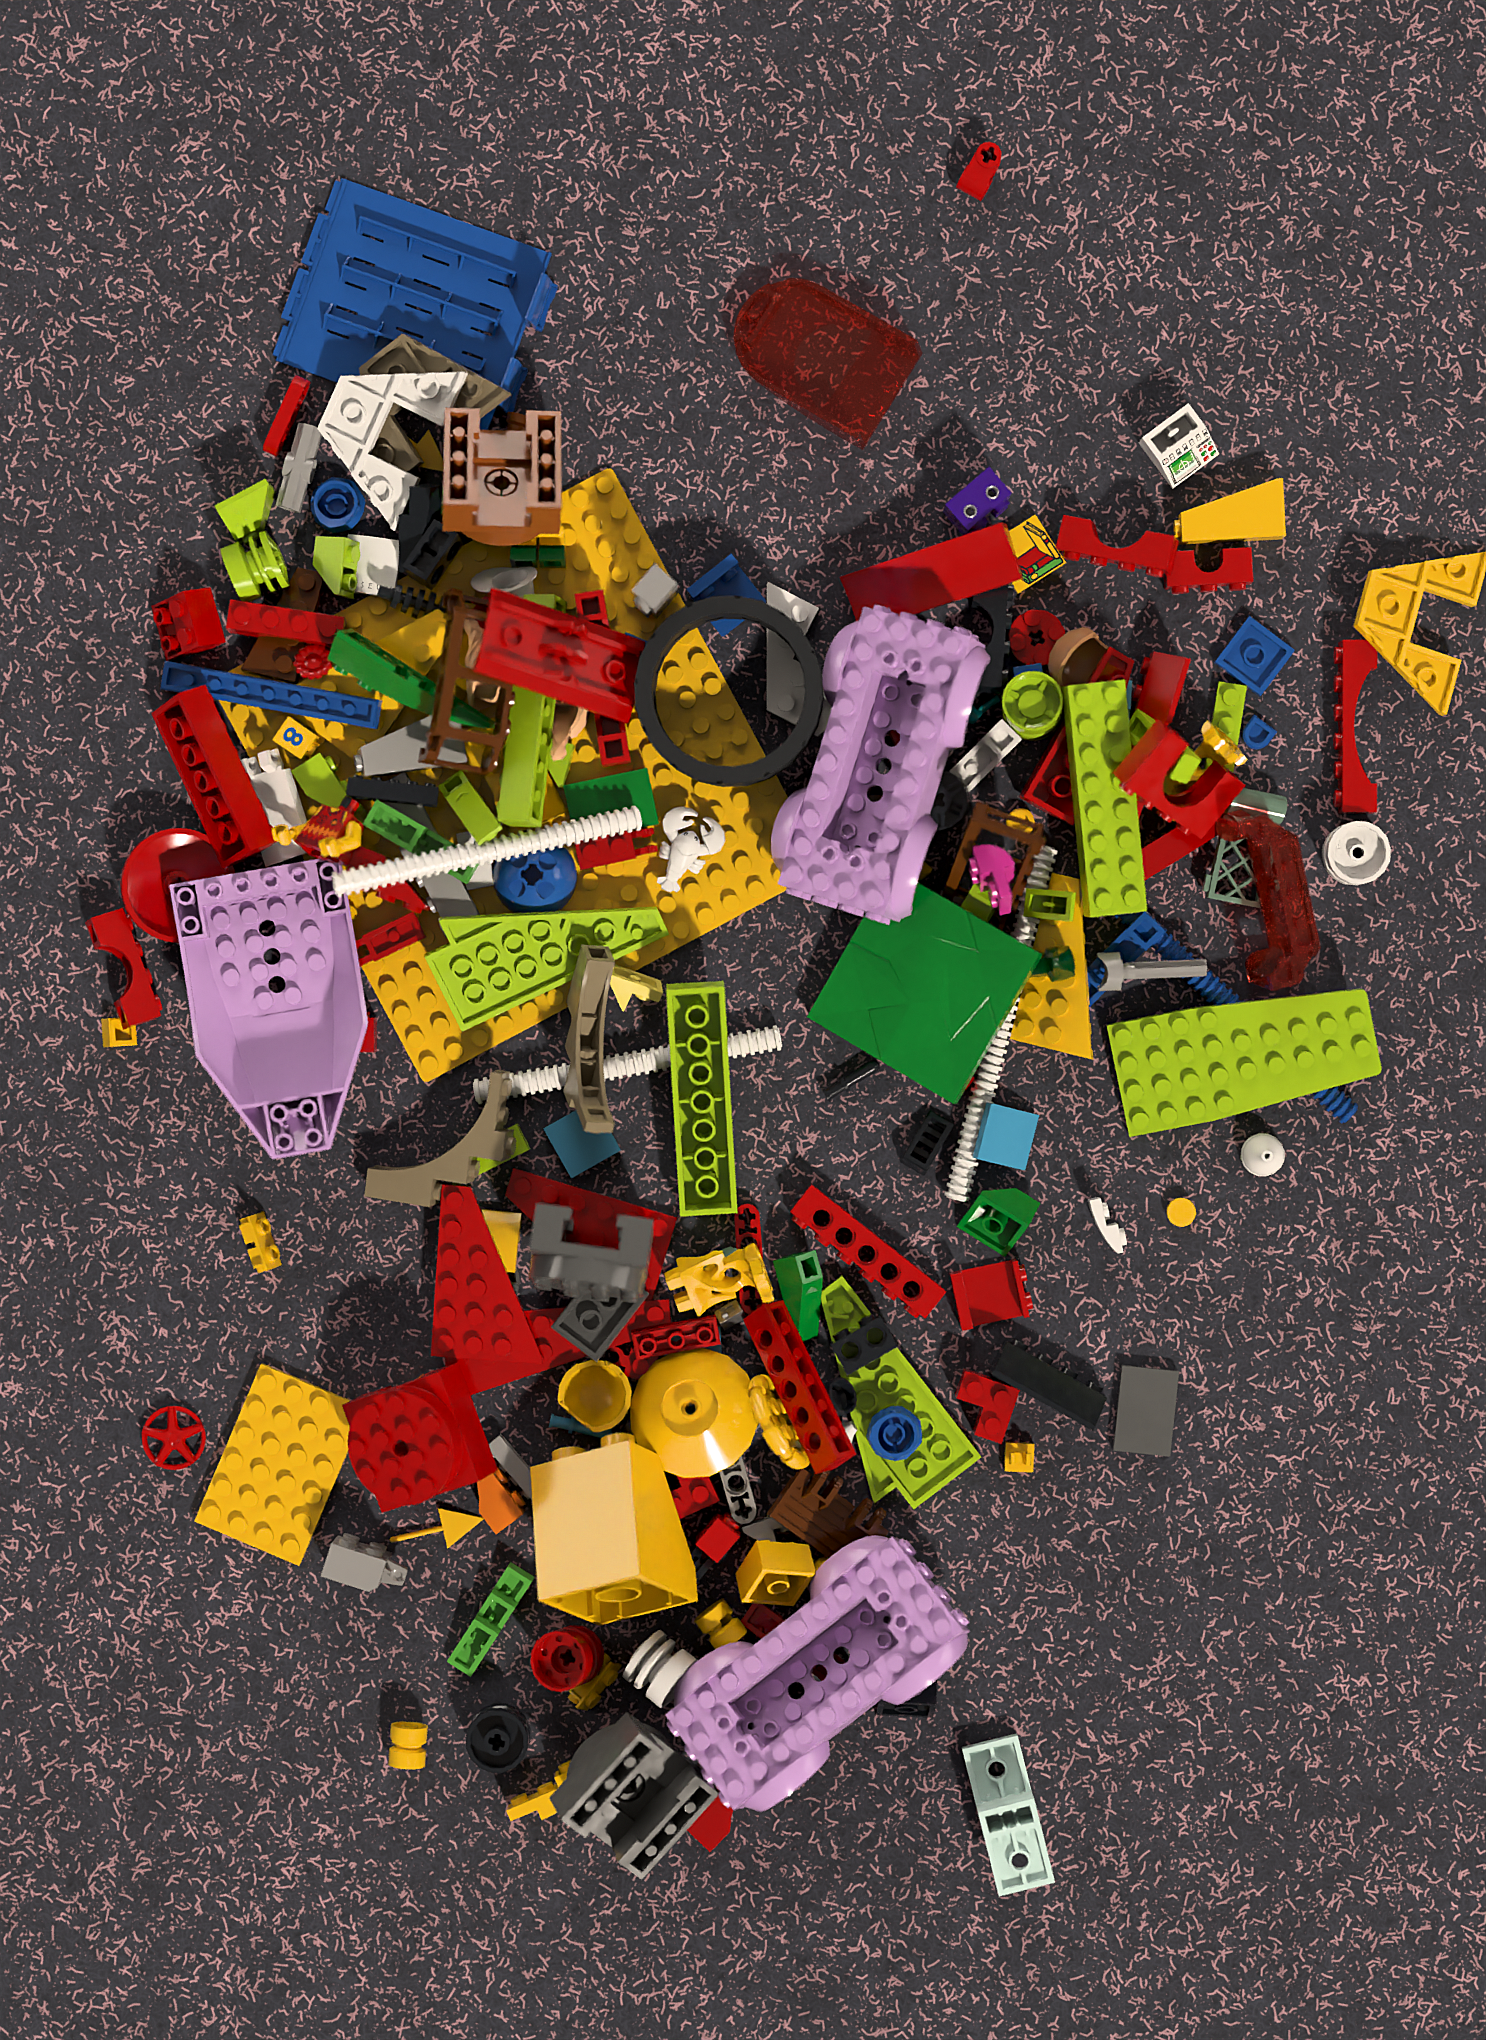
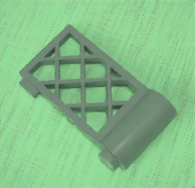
M1243 788L1224 811L1210 875L1205 874L1202 891H1206L1205 897L1262 908L1279 827L1287 810V798L1285 796ZM1230 820L1240 822L1245 830V833L1232 840L1228 833ZM1247 824H1251V825H1255V826H1253L1252 828L1249 829L1248 826H1247ZM1261 827L1271 828L1268 841L1259 845L1252 833ZM1249 837L1256 849L1243 857L1236 844ZM1232 848L1239 860L1226 868L1222 862L1223 853ZM1259 853L1263 860V866L1253 874L1246 861ZM1243 865L1249 877L1237 885L1230 872ZM1226 876L1233 888L1224 895L1215 893L1217 881ZM1252 881L1257 888L1255 901L1245 899L1240 891L1241 888ZM1237 893L1239 898L1232 897L1231 895Z

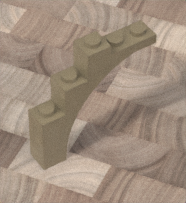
M581 945L566 1001L572 1021L565 1049L571 1063L563 1092L569 1107L576 1108L584 1131L612 1133L615 1123L608 1108L606 1097L603 1040L606 1004L615 961L609 947Z
M496 1070L490 1073L488 1098L484 1109L472 1129L456 1146L442 1156L425 1164L409 1167L375 1165L368 1168L364 1196L431 1207L438 1204L441 1200L443 1185L441 1180L468 1184L478 1177L480 1162L477 1161V1157L498 1161L511 1158L516 1149V1138H513L514 1130L503 1128L509 1116L506 1099L512 1090V1080L509 1079L510 1071Z

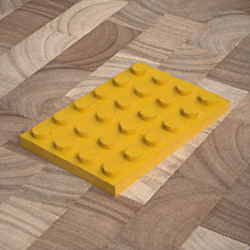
M261 1363L194 1522L300 1566L348 1453L350 1426L342 1405L351 1400Z

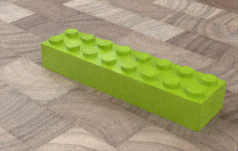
M1125 680L1063 686L1061 688L1084 917L1147 911L1136 793L1130 796L1118 786L1121 781L1113 774L1132 750Z
M724 981L666 984L680 1216L737 1213Z

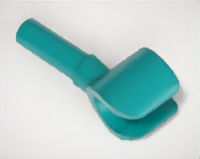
M996 695L981 705L979 709L972 705L967 722L974 724L983 713L1000 702V698Z

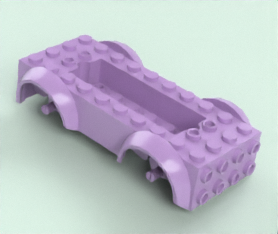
M874 605L873 609L863 607L860 620L846 625L837 633L826 654L822 677L824 695L832 710L809 785L793 792L785 800L773 826L771 836L772 858L781 873L778 885L787 887L785 893L809 901L813 896V902L837 909L839 904L838 909L861 917L866 912V918L887 925L890 924L891 920L900 922L901 919L911 915L913 896L929 843L938 826L929 815L950 750L963 746L965 729L982 673L990 661L985 645L977 641L978 636L960 627H954L952 631V629L945 627L943 623L930 619L925 624L924 621L917 619V616L901 612L899 616V614L891 612V609L880 605ZM891 730H896L900 734V741L896 746L890 747L885 743V735ZM884 759H889L892 764L891 770L887 774H881L878 770L879 763ZM878 785L883 790V796L879 801L872 802L868 798V791L872 786Z
M873 1535L846 1545L826 1560L816 1571L809 1585L811 1601L755 1645L739 1641L719 1647L693 1664L678 1680L674 1689V1708L665 1714L669 1720L666 1724L674 1736H681L686 1743L683 1747L693 1761L697 1759L702 1765V1775L708 1783H715L720 1790L718 1796L727 1808L731 1806L735 1810L746 1807L761 1812L774 1806L802 1785L825 1763L830 1756L829 1740L881 1699L898 1705L912 1698L940 1677L964 1653L968 1643L967 1633L970 1632L966 1627L969 1623L968 1619L960 1609L957 1610L951 1607L948 1603L952 1600L950 1595L942 1586H935L931 1580L934 1577L933 1573L925 1563L917 1562L913 1557L917 1552L907 1540ZM838 1647H845L849 1650L850 1658L844 1664H839L834 1659V1651ZM819 1664L827 1669V1677L821 1682L816 1681L812 1676L813 1668ZM794 1682H799L804 1686L805 1692L800 1699H793L788 1693L789 1686Z

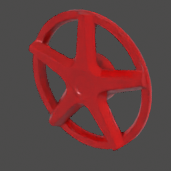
M167 1406L157 1410L147 1419L142 1429V1445L146 1455L156 1466L164 1469L179 1470L192 1465L201 1456L205 1447L206 1432L204 1425L194 1412L185 1407ZM176 1411L190 1415L197 1424L185 1428L179 1427ZM167 1412L166 1429L150 1428L151 1423L157 1416ZM201 1432L200 1447L194 1455L185 1441L187 1438ZM147 1436L163 1442L157 1458L149 1448ZM173 1450H177L187 1460V1462L182 1464L164 1463Z

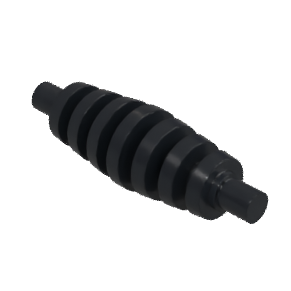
M396 585L392 589L379 586L378 597L389 600L391 602L390 607L396 609L397 603L402 604L400 612L405 614L408 607L413 608L411 617L417 619L420 610L424 611L423 616L436 609L444 613L447 608L442 607L443 596H441L438 604L435 603L437 595L435 592L431 591L428 600H424L425 590L419 589L417 597L412 596L414 591L412 587H408L406 593L401 592L402 585Z

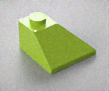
M266 479L215 505L217 512L236 542H244L247 545L249 544L248 537L254 536L257 540L260 538L259 533L265 529L276 493L273 486Z

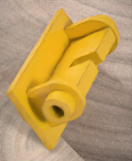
M264 1211L239 1219L241 1223L239 1229L241 1230L245 1245L254 1242L256 1246L247 1250L253 1269L256 1268L257 1272L261 1273L281 1266L280 1252L274 1243L271 1226L265 1217Z
M604 1653V1663L599 1674L590 1682L569 1690L570 1695L568 1699L577 1704L575 1706L577 1709L588 1711V1709L596 1706L601 1699L600 1694L604 1688L611 1685L618 1677L617 1671L622 1665L609 1662L611 1657Z

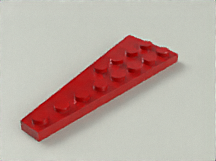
M669 1298L644 1301L608 1349L633 1341L631 1330L671 1323ZM556 1307L524 1310L539 1350L543 1355L542 1364L445 1357V1365L459 1363L469 1393L473 1395L588 1355L551 1328L566 1308Z

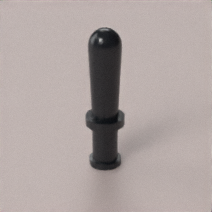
M876 1059L868 1060L844 1078L840 1076L838 1078L839 1081L827 1089H822L823 1094L830 1102L832 1098L843 1091L849 1092L851 1086L876 1073L880 1068V1063Z

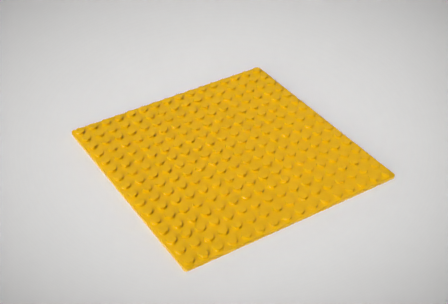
M609 468L561 493V525L564 526L566 568H540L538 543L537 568H535L537 576L533 580L534 594L557 595L567 602L566 614L578 617L574 594L603 589L610 629L623 634L627 632L649 641L657 628L670 615L685 607V604L678 593L657 619L652 614L647 618L635 607L632 589L654 564L667 575L669 574L614 471ZM473 540L461 547L433 590L428 589L408 575L398 580L397 585L403 586L401 591L403 593H406L408 587L414 588L412 596L417 597L419 589L425 590L424 600H428L431 591L437 593L436 604L439 603L444 592L450 588L462 590L463 595L481 599L484 596L489 597V593L473 589L471 585L472 578L483 570L500 567L512 568L510 562L511 545L496 546ZM370 595L338 612L335 616L345 617L347 621L346 629H353L375 643L423 616L424 611L420 610L417 619L411 617L413 608L408 607L405 614L400 612L402 604L397 603L396 609L390 607L391 602L389 600ZM465 603L469 606V609H473L475 606L474 604ZM698 628L689 631L672 647L665 657L658 674L656 704L665 732L682 752L698 761L715 766H739L753 763L766 757ZM243 664L228 671L236 674L280 681L254 674L245 673L241 670ZM432 668L427 678L437 684L438 672ZM300 674L298 683L308 679V677L302 678ZM455 684L454 695L468 704L467 692ZM219 700L249 758L256 756L259 766L257 754L277 748L283 761L284 769L291 768L292 771L310 759L307 757L303 761L272 740L289 716L320 737L317 742L320 744V747L315 755L322 753L325 758L329 755L332 757L339 768L335 773L340 781L347 780L348 777L358 773L355 770L354 759L291 713ZM634 702L629 723H625L631 763L609 767L602 766L595 716L593 712H589L585 727L577 737L568 739L567 742L573 744L575 750L565 785L647 768L659 824L641 828V830L653 828L654 834L650 837L633 839L634 849L643 848L647 845H657L658 852L636 856L637 859L580 870L574 842H572L571 846L563 844L574 859L577 869V883L571 899L559 911L657 907L669 935L614 960L615 965L636 971L786 891L787 887L778 885L781 873L772 858L771 836L778 812L788 796L776 775L749 786L721 787L698 782L679 772L651 744L643 731ZM497 703L479 712L491 719L496 715ZM406 706L387 735L430 715ZM461 724L462 729L466 730L474 727L470 725ZM464 742L467 757L465 765L480 767L469 744ZM442 767L405 773H407L411 781L418 782V785L425 786V783L436 784L435 787H438L459 770ZM548 770V773L568 811L564 788H559L557 786L556 782L554 781L552 775ZM463 771L493 815L498 817L496 813L498 802L485 776ZM401 773L394 774L392 776H382L380 778H382V781H387ZM293 775L306 819L309 821L323 804L307 796ZM439 789L437 808L424 807L438 834L458 845L456 834L469 831ZM354 799L363 805L368 814L375 803L372 800ZM684 806L692 808L698 815L697 817L691 815L684 816L683 820L688 821L692 819L695 822L691 826L678 830L679 834L686 831H694L699 838L700 844H704L700 832V824L704 825L705 830L708 832L711 830L708 823L703 820L706 816L713 818L722 826L725 831V843L721 851L713 855L698 856L697 859L706 861L700 872L694 874L687 869L677 881L681 889L678 892L672 891L669 893L661 889V885L657 883L658 877H666L667 863L669 861L659 857L661 843L665 841L670 846L672 844L664 833L662 821L665 814L672 808ZM569 811L542 824L540 828L543 829L544 825L552 827L553 823L561 825L562 821L570 823ZM503 823V829L497 832L496 838H500V835L503 834L506 837L509 836V833H512L510 826ZM364 828L360 846L389 857L393 862L395 858L403 860L399 845L370 828ZM309 854L302 855L305 861L318 859L311 857ZM493 860V863H491V865H492V870H493V866H494L495 860ZM343 866V870H347L348 866ZM413 878V881H410L424 899L429 896L425 886L420 888L415 878ZM494 886L468 890L480 915L513 913L501 903L496 895ZM369 888L368 892L360 890V893H355V891H352L351 895H348L355 941L361 939L362 935L413 911L402 907L404 901L397 898L395 903L375 896L377 890ZM423 909L421 914L416 913L427 938L376 962L371 961L361 966L419 1076L424 1082L435 1079L567 1008L566 1001L572 982L571 980L462 1032L424 957V954L449 943L439 926V918L441 917L438 911L433 913L431 909L430 911ZM366 944L357 950L358 958L370 954Z

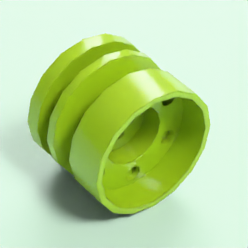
M266 530L259 533L262 543L260 547L254 536L248 537L251 551L245 552L239 542L220 549L234 588L240 600L244 602H252L262 597L261 583H265L271 593L276 592L274 578L278 580L282 588L290 586L287 566L282 553Z

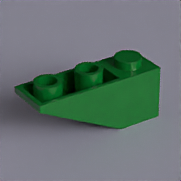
M816 1250L795 1253L773 1260L783 1301L802 1341L818 1336L823 1276Z

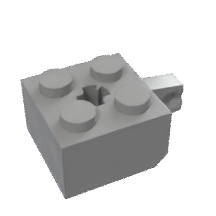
M344 1533L343 1537L338 1535L331 1543L321 1577L367 1592L377 1588L380 1583L399 1586L404 1584L408 1568L391 1560L392 1552L386 1551L387 1547L376 1542H371L370 1545L359 1542V1537Z

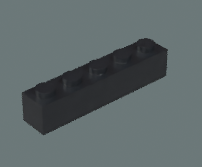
M353 775V778L348 777L346 795L354 799L379 800L381 802L437 808L439 787H435L436 784L425 783L424 786L418 785V782L407 781L406 784L400 783V780L389 779L388 782L382 781V778L371 777L370 780L364 779V776Z

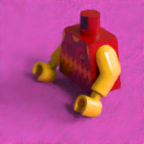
M345 796L338 808L322 805L305 824L293 826L290 830L285 824L274 826L272 828L273 839L285 846L289 845L292 839L311 857L348 866L355 848H358L361 844V835L364 830V825L354 817L359 803Z

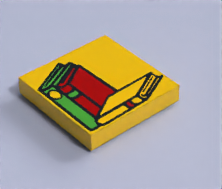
M1036 515L1009 531L1023 576L1022 580L1010 583L1014 584V590L1017 594L1066 564V561L1056 549L1055 544Z

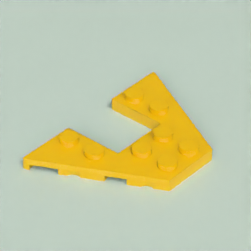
M1486 551L1371 570L1367 574L1353 626L1441 716L1447 715L1461 660L1410 643L1424 591L1469 607L1477 605L1486 572Z

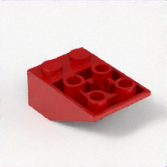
M359 846L355 848L346 872H349L350 868L358 870L359 866L367 868L368 864L376 866L377 862L385 864L386 860L393 861L389 857ZM408 879L404 880V883L401 884L397 881L395 885L391 886L388 883L386 887L379 885L375 889L377 890L375 896L395 903L396 898L404 901L402 907L420 914L423 909L430 911L426 900Z

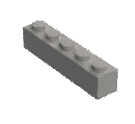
M502 1434L498 1435L489 1443L493 1458L498 1460V1466L504 1473L507 1471L511 1475L510 1480L515 1486L519 1485L523 1489L521 1491L527 1499L531 1498L532 1500L529 1465Z

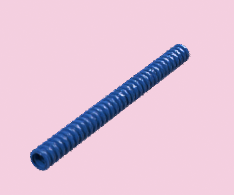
M1143 912L1117 914L1114 917H1120L1122 919L1121 923H1126L1129 926ZM1166 931L1149 947V949H1155L1154 953L1156 955L1158 953L1161 955L1160 959L1162 961L1165 959L1167 961L1196 960L1192 957V952L1187 953V948L1185 946L1181 947L1179 945L1180 941H1174L1172 939L1173 935H1168ZM1211 970L1207 971V976L1181 977L1182 979L1186 978L1189 985L1193 984L1195 991H1201L1200 995L1202 997L1206 996L1208 1003L1213 1002L1214 1005L1245 1002L1244 1000H1239L1240 996L1238 994L1233 995V990L1231 988L1227 989L1225 982L1220 983V978L1218 976L1214 977ZM1338 1086L1312 1093V1098H1318L1319 1104L1325 1105L1326 1111L1331 1110L1333 1112L1332 1116L1338 1117V1122L1341 1124L1347 1122L1358 1110V1104H1353L1350 1097L1346 1098L1344 1091L1339 1092Z

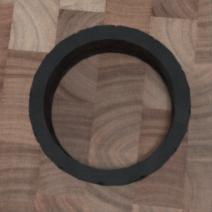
M712 596L688 604L670 615L647 642L639 658L634 683L635 707L640 723L655 750L679 772L698 782L721 787L749 786L770 779L791 766L805 751L819 725L824 703L821 670L815 651L801 628L780 610L760 600L742 596ZM722 619H743L761 624L775 632L791 647L804 673L805 697L803 710L792 733L770 755L753 763L739 766H715L698 761L682 752L665 732L656 704L658 674L665 657L675 643L689 631L705 623Z

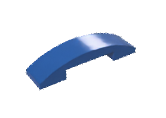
M1145 911L1102 953L1119 952L1123 964L1134 962L1166 929ZM1098 957L1087 967L1089 1007L1105 992L1098 991L1097 988L1105 972L1104 963Z

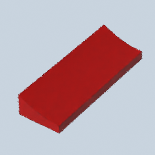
M998 523L839 578L851 604L855 619L859 621L863 607L873 609L874 605H880L891 609V612L899 614V616L901 612L917 615L1022 580L1023 576L1008 526L1005 523Z

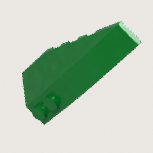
M344 629L337 632L327 658L334 663L332 667L336 671L346 676L350 673L358 679L356 683L368 691L374 689L401 704L432 715L437 685L435 682L355 630ZM453 695L450 721L485 729L494 727L495 721Z

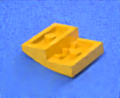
M482 1209L484 1219L495 1240L505 1268L508 1272L515 1273L522 1213Z

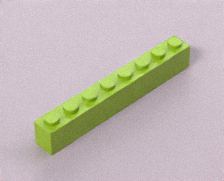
M523 594L524 599L566 613L567 602L555 594ZM513 685L512 691H515V701L513 707L510 708L508 719L511 720V728L506 744L503 747L504 765L499 779L501 791L500 800L496 805L497 821L510 827H541L556 700Z

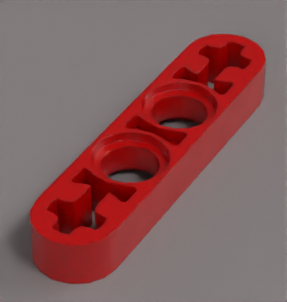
M741 1204L734 1215L736 1248L742 1249L741 1241L745 1237H753L757 1241V1247L763 1259L759 1210L752 1204ZM745 1208H749L750 1213H755V1218L751 1219L750 1226L751 1229L757 1227V1233L745 1232L739 1234V1228L745 1229V1221L739 1219V1214H743ZM743 1287L739 1290L741 1308L745 1313L750 1315L763 1304H766V1302L762 1301L758 1290L755 1289L756 1299H761L762 1302L757 1304L755 1310H752L750 1305H745V1300L750 1298V1290L743 1291Z

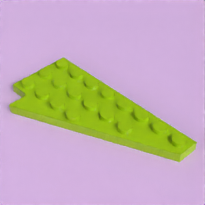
M657 907L446 916L439 918V923L449 943L424 954V957L463 1032L571 981L581 945L609 947L614 960L669 935V932Z
M842 1275L822 1290L821 1302L831 1341H834V1334L845 1328L852 1331L859 1327V1320L871 1314ZM871 1328L867 1332V1339L872 1343L879 1342L883 1337V1332L879 1328ZM847 1342L842 1346L841 1351L845 1356L852 1357L858 1352V1346L854 1342ZM898 1347L849 1375L846 1374L836 1356L840 1376L847 1379L853 1385L856 1392V1407L850 1412L852 1422L858 1429L855 1434L874 1503L897 1487L911 1507L915 1509L981 1458V1455ZM890 1406L904 1407L915 1415L921 1423L922 1443L904 1460H888L875 1454L866 1437L872 1416Z

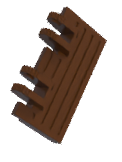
M804 1468L799 1469L794 1478L791 1477L767 1512V1515L828 1559L840 1549L858 1539L873 1535L886 1537L889 1531L881 1526L882 1521L886 1517V1511L883 1508H877L865 1526L862 1527L860 1524L869 1513V1510H871L872 1500L868 1497L865 1498L855 1509L851 1517L848 1518L855 1506L838 1494L843 1484V1479L839 1476L834 1477L820 1496L817 1492L830 1472L825 1471L815 1474L808 1485L805 1486L812 1474Z

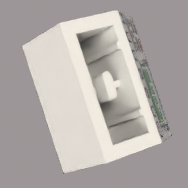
M1189 403L1142 437L1139 442L1172 489L1219 455L1206 426Z

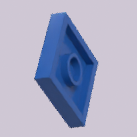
M1249 616L1214 663L1260 697L1295 650Z

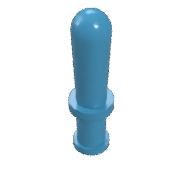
M551 1414L549 1428L556 1427L568 1430V1433L571 1434L572 1431L598 1438L612 1434V1428L594 1433L572 1416L569 1419Z

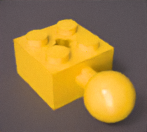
M756 1540L735 1573L741 1602L794 1606L816 1571L828 1558L821 1557L813 1562L809 1544Z

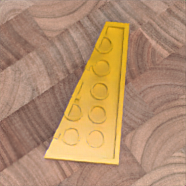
M1052 873L1048 890L1076 892L1073 921L1040 919L1033 948L1044 955L1046 948L1069 946L1075 958V976L1056 982H1051L1046 976L1029 978L1020 996L1010 1039L1093 1060L1081 882L1077 878Z

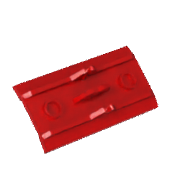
M492 587L490 588L487 616L473 672L623 723H629L635 702V676L639 658L645 648V641Z

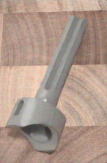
M1119 952L1096 954L1103 961L1105 968L1104 977L1100 985L1097 986L1098 991H1119L1124 979L1207 976L1206 959L1126 962L1123 964Z

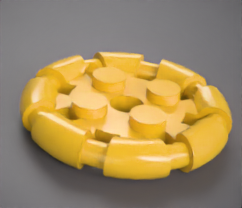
M765 1374L754 1376L748 1386L749 1404L756 1423H760L764 1431L762 1433L763 1437L776 1455H780L781 1461L793 1469L806 1468L810 1464L809 1459L770 1376Z

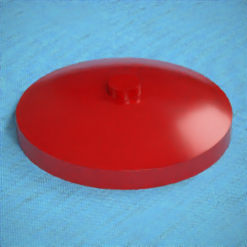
M186 828L164 829L144 838L127 857L120 881L122 901L128 915L141 930L157 939L179 943L169 885L234 874L235 871L233 866L225 869L222 868L207 835Z

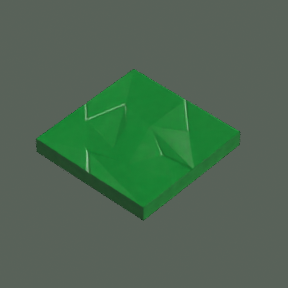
M917 881L911 915L901 919L900 922L891 920L889 925L866 918L864 915L807 1018L952 1104H957L1043 954Z

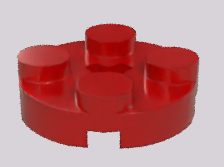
M1029 610L1019 615L1012 623L1011 629H1009L1008 640H1010L1011 652L1014 658L1023 665L1041 663L1042 666L1049 664V655L1055 643L1065 635V629L1060 620L1052 613L1045 610ZM1032 631V633L1036 634L1038 631H1043L1042 639L1045 640L1044 644L1038 643L1036 646L1030 644L1032 642L1031 637H1029L1030 632Z

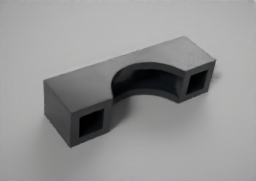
M1007 584L972 596L971 608L979 611L986 617L992 630V640L985 648L990 656L989 665H986L976 692L1000 694L1002 685L1007 686L1008 668H1003L1004 657H1009L1010 640H1005V630L1011 629L1012 612H1007V601H1013L1014 584Z

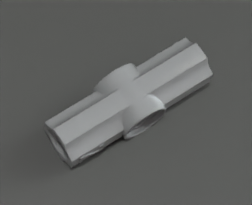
M298 423L291 452L287 453L282 469L283 480L276 500L277 507L291 512H301L308 484H311L317 466V459L315 458L322 438V434L317 429L318 427L306 423Z

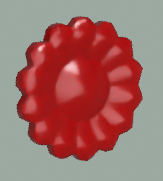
M317 644L306 645L304 648L299 649L298 654L294 656L295 661L293 662L296 672L301 674L302 678L308 677L309 680L314 678L320 679L322 675H327L328 670L332 669L333 666L332 662L327 659L330 650H327L323 645L319 646Z

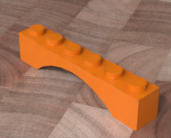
M500 1468L477 1482L479 1513L495 1534L502 1531L525 1512V1509L522 1507L525 1505V1501L516 1490L514 1492L510 1491L505 1484L508 1482V1479Z

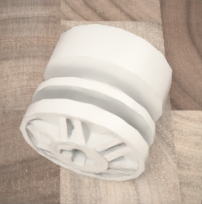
M658 1630L634 1652L623 1673V1678L628 1682L636 1679L634 1687L637 1689L650 1682L646 1697L658 1707L663 1708L674 1699V1689L678 1680L698 1660L685 1649H681L671 1656L675 1647V1641L669 1639L665 1642L667 1635L663 1631Z

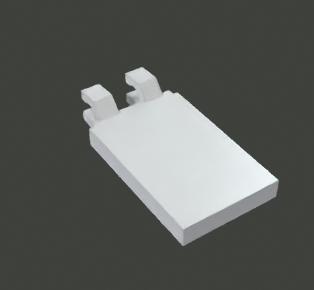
M278 748L258 753L260 766L256 756L249 759H241L242 765L250 777L254 791L260 799L263 810L272 827L285 824L290 830L293 826L302 825L307 822L291 768L284 769ZM292 839L289 845L285 846L277 841L261 852L266 867L307 854Z

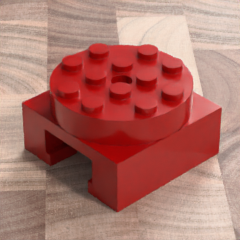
M458 1362L428 1372L424 1376L394 1387L389 1385L363 1394L342 1405L350 1426L348 1453L352 1467L362 1484L376 1496L381 1513L405 1505L422 1503L433 1496L479 1482L498 1470Z

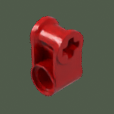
M993 142L981 144L969 165L963 171L956 188L982 201L1001 162L1002 155L999 146ZM992 152L993 160H989L988 163L983 162V155Z

